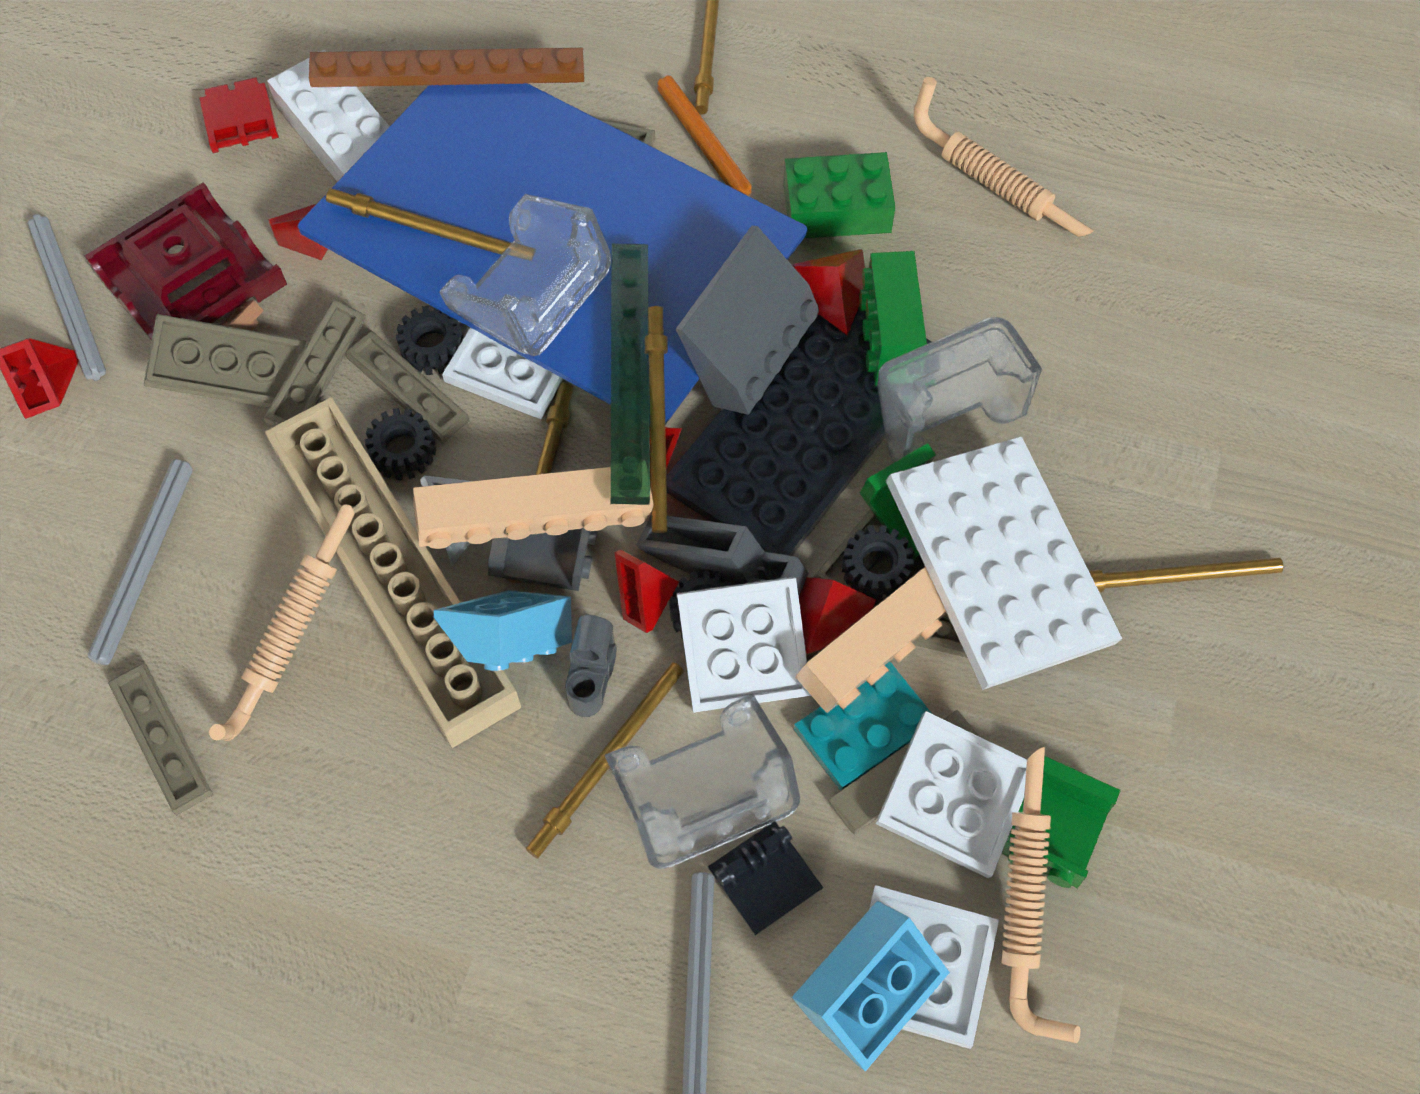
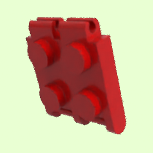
M257 77L234 82V90H230L228 84L204 89L206 96L199 97L209 145L213 154L220 152L219 149L224 147H231L237 144L247 146L249 141L264 139L270 136L272 140L279 138L265 82L259 84Z

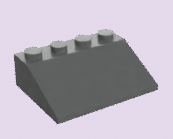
M752 225L676 328L713 407L749 415L758 400L762 398L764 391L775 375L781 370L786 359L798 345L808 327L816 319L819 308L810 285L758 226Z

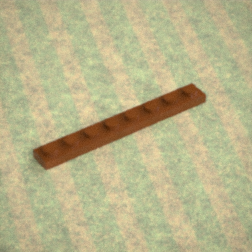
M583 47L310 52L309 82L311 87L584 82Z

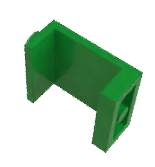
M928 443L867 478L859 492L880 523L887 526V533L891 534L894 528L899 531V540L904 536L909 541L907 548L912 547L914 552L912 557L914 564L922 558L886 480L890 474L931 463L936 454Z
M1044 756L1040 814L1051 816L1050 829L1045 831L1050 833V837L1045 838V841L1049 842V846H1044V849L1048 850V855H1044V858L1048 859V863L1043 864L1044 867H1047V872L1043 873L1048 875L1049 881L1064 888H1071L1073 886L1078 889L1089 872L1086 870L1107 815L1116 804L1121 790ZM1024 799L1018 812H1023ZM1011 831L1002 851V854L1008 856V860L1009 855L1013 854L1012 851H1009V847L1014 846V843L1010 842V838L1015 837L1014 834H1011Z

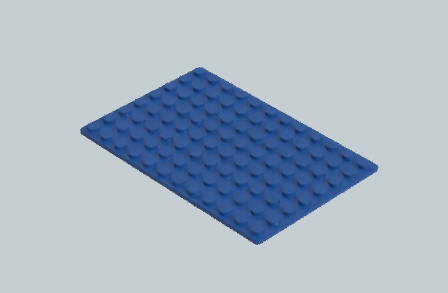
M528 83L429 85L332 189L355 196L357 193L373 197L375 202L536 250L532 263L476 248L371 215L368 218L355 215L351 209L326 202V195L298 224L299 232L305 237L650 426L649 354L645 353V336H648V307H663V329L668 341V352L664 354L666 425L700 379L676 331L677 326L752 225L758 226L787 260L802 242L807 232V227L804 224Z

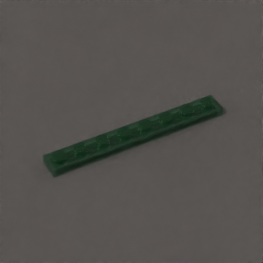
M612 243L610 504H650L649 354L645 353V336H648V244Z

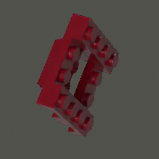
M204 182L84 255L96 276L151 341L157 314L213 323L251 297L257 303H260L287 285L281 268L277 264L273 266L263 256L238 220L233 222L227 216ZM175 245L184 246L178 253H168V250ZM221 261L227 267L173 303L168 299V294Z

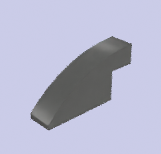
M651 514L636 544L642 551L689 574L696 571L698 577H703V570H710V577L714 578L716 572L723 575V582L729 579L733 585L795 577L798 597L809 574L798 557L764 552L746 526L667 516V532L654 533L652 532Z

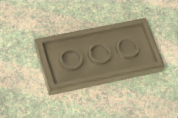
M157 314L145 372L144 386L269 408L305 348L306 341Z

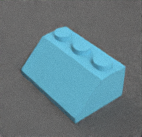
M507 590L434 610V619L466 661L484 664V669L505 670L509 668V663L529 662L533 660V655L554 654L557 652V647L572 643L570 596Z
M877 901L792 996V999L826 1037L855 1064L866 1071L950 972L908 916Z

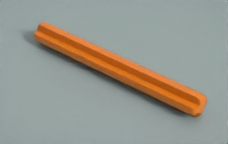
M667 75L664 78H660L657 82V90L725 184L749 196L752 193L751 183L673 77Z

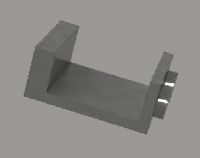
M583 527L582 529L568 530L564 534L554 536L547 533L530 534L528 537L520 540H511L508 537L494 538L488 559V576L579 591L581 578L589 579L593 557L586 556L588 544L595 545L597 531H587Z

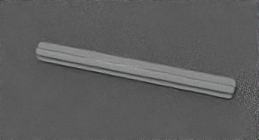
M39 214L33 215V219L28 221V227L82 372L86 379L98 381L101 376L106 374V369L51 224L47 217H41Z
M174 459L168 468L88 652V658L94 663L101 665L111 663L193 471L190 464L186 461Z
M706 872L694 873L691 883L682 1094H706L714 876Z

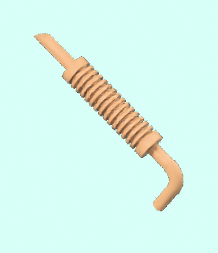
M932 77L924 78L914 106L915 124L926 138L931 139L944 148L942 158L954 166H958L960 170L974 177L981 184H985L987 188L1001 195L1008 202H1012L1017 208L1023 209V212L1028 213L1029 216L1037 221L1045 215L1077 237L1091 234L1094 231L1054 205L1055 194L1048 189H1044L1042 185L1035 181L1033 182L1025 174L1022 175V172L1017 171L1010 164L1000 160L999 157L990 153L984 147L979 146L972 139H968L961 132L958 131L950 136L936 127L929 118L928 110L937 81Z
M345 504L340 508L315 558L305 554L300 563L303 568H298L296 571L300 573L299 576L294 575L293 577L296 580L295 584L290 583L289 586L292 589H287L285 592L289 594L288 597L283 596L282 598L285 603L279 604L278 607L281 610H276L274 613L277 615V618L272 617L271 622L274 623L273 626L268 625L267 628L270 631H265L263 634L266 639L261 638L260 643L263 644L262 647L257 646L256 648L259 653H253L252 657L255 660H250L248 663L251 665V668L246 667L241 676L249 685L237 708H235L225 724H214L209 730V735L213 740L229 741L237 737L250 719L251 713L263 690L271 693L275 691L279 683L276 678L281 679L282 674L279 672L285 671L286 667L283 665H288L290 662L287 657L292 658L293 653L290 652L291 649L296 650L297 646L294 644L295 642L299 643L301 640L298 636H303L305 633L301 631L302 628L307 629L308 627L305 622L311 621L312 618L309 615H314L316 612L312 610L313 607L318 608L319 606L316 601H321L323 598L319 596L320 593L325 594L324 586L329 587L330 585L327 582L328 578L332 580L337 569L329 566V563L354 517V510L350 505Z
M1042 747L1027 760L1023 812H1012L1011 825L1015 826V829H1011V834H1014L1015 837L1010 838V842L1014 843V846L1009 847V851L1013 852V854L1009 855V860H1013V863H1008V868L1012 869V872L1007 874L1012 879L1007 880V885L1011 886V889H1006V894L1010 895V897H1007L1005 902L1009 903L1010 906H1005V911L1009 912V914L1004 915V920L1008 921V923H1004V929L1008 931L1003 932V937L1007 938V940L1002 941V946L1006 947V949H1002L1001 963L1012 966L1010 994L1008 997L1010 1011L1015 1022L1024 1031L1035 1036L1039 1035L1078 1043L1080 1038V1027L1078 1025L1044 1019L1035 1015L1030 1010L1027 999L1029 969L1040 968L1041 954L1037 953V951H1040L1042 946L1037 944V942H1042V936H1039L1038 933H1043V928L1039 927V925L1043 924V919L1039 918V916L1044 915V911L1040 907H1044L1045 902L1040 900L1045 898V893L1041 892V890L1046 889V885L1042 884V881H1046L1047 876L1042 875L1043 872H1047V867H1044L1043 864L1048 863V859L1044 858V855H1048V850L1044 849V846H1049V842L1045 841V838L1050 837V833L1045 831L1050 829L1051 816L1040 814L1045 747Z

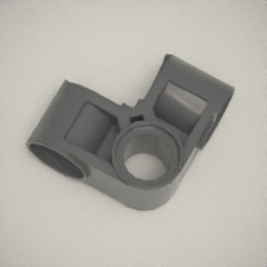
M583 615L579 617L569 654L571 662L565 685L570 710L580 717H590L600 711L616 659L617 645L614 642L613 625L607 619L596 615ZM582 689L593 691V694L586 698H580L575 695Z

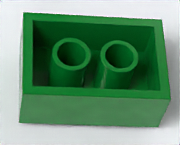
M887 152L785 158L783 187L786 213L788 217L807 227L804 238L892 233L896 207Z
M915 251L871 253L869 268H863L862 270L863 289H860L859 293L860 310L866 311L867 318L863 320L864 341H869L870 350H867L866 353L867 371L874 372L875 386L919 384L927 340Z

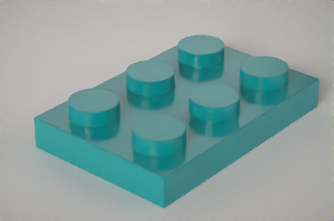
M890 661L885 665L889 671L872 686L867 681L860 685L857 689L861 694L845 709L836 705L826 713L820 706L794 724V731L840 791L909 744L922 714L926 711L931 713Z

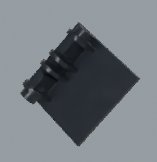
M776 821L708 866L710 872L755 936L824 888L790 842L793 838L785 826L779 827Z

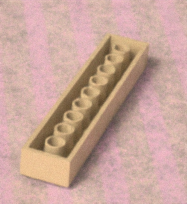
M330 397L265 431L277 458L325 537L340 508L345 504L353 508L354 517L335 554L451 748L520 709L521 705L517 692L503 670L484 669V664L467 662L434 619L435 609L461 602L426 546L419 547L416 530L333 398Z

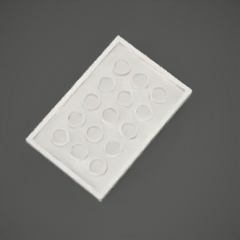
M1022 437L890 474L886 483L982 690L1115 645L1122 639Z

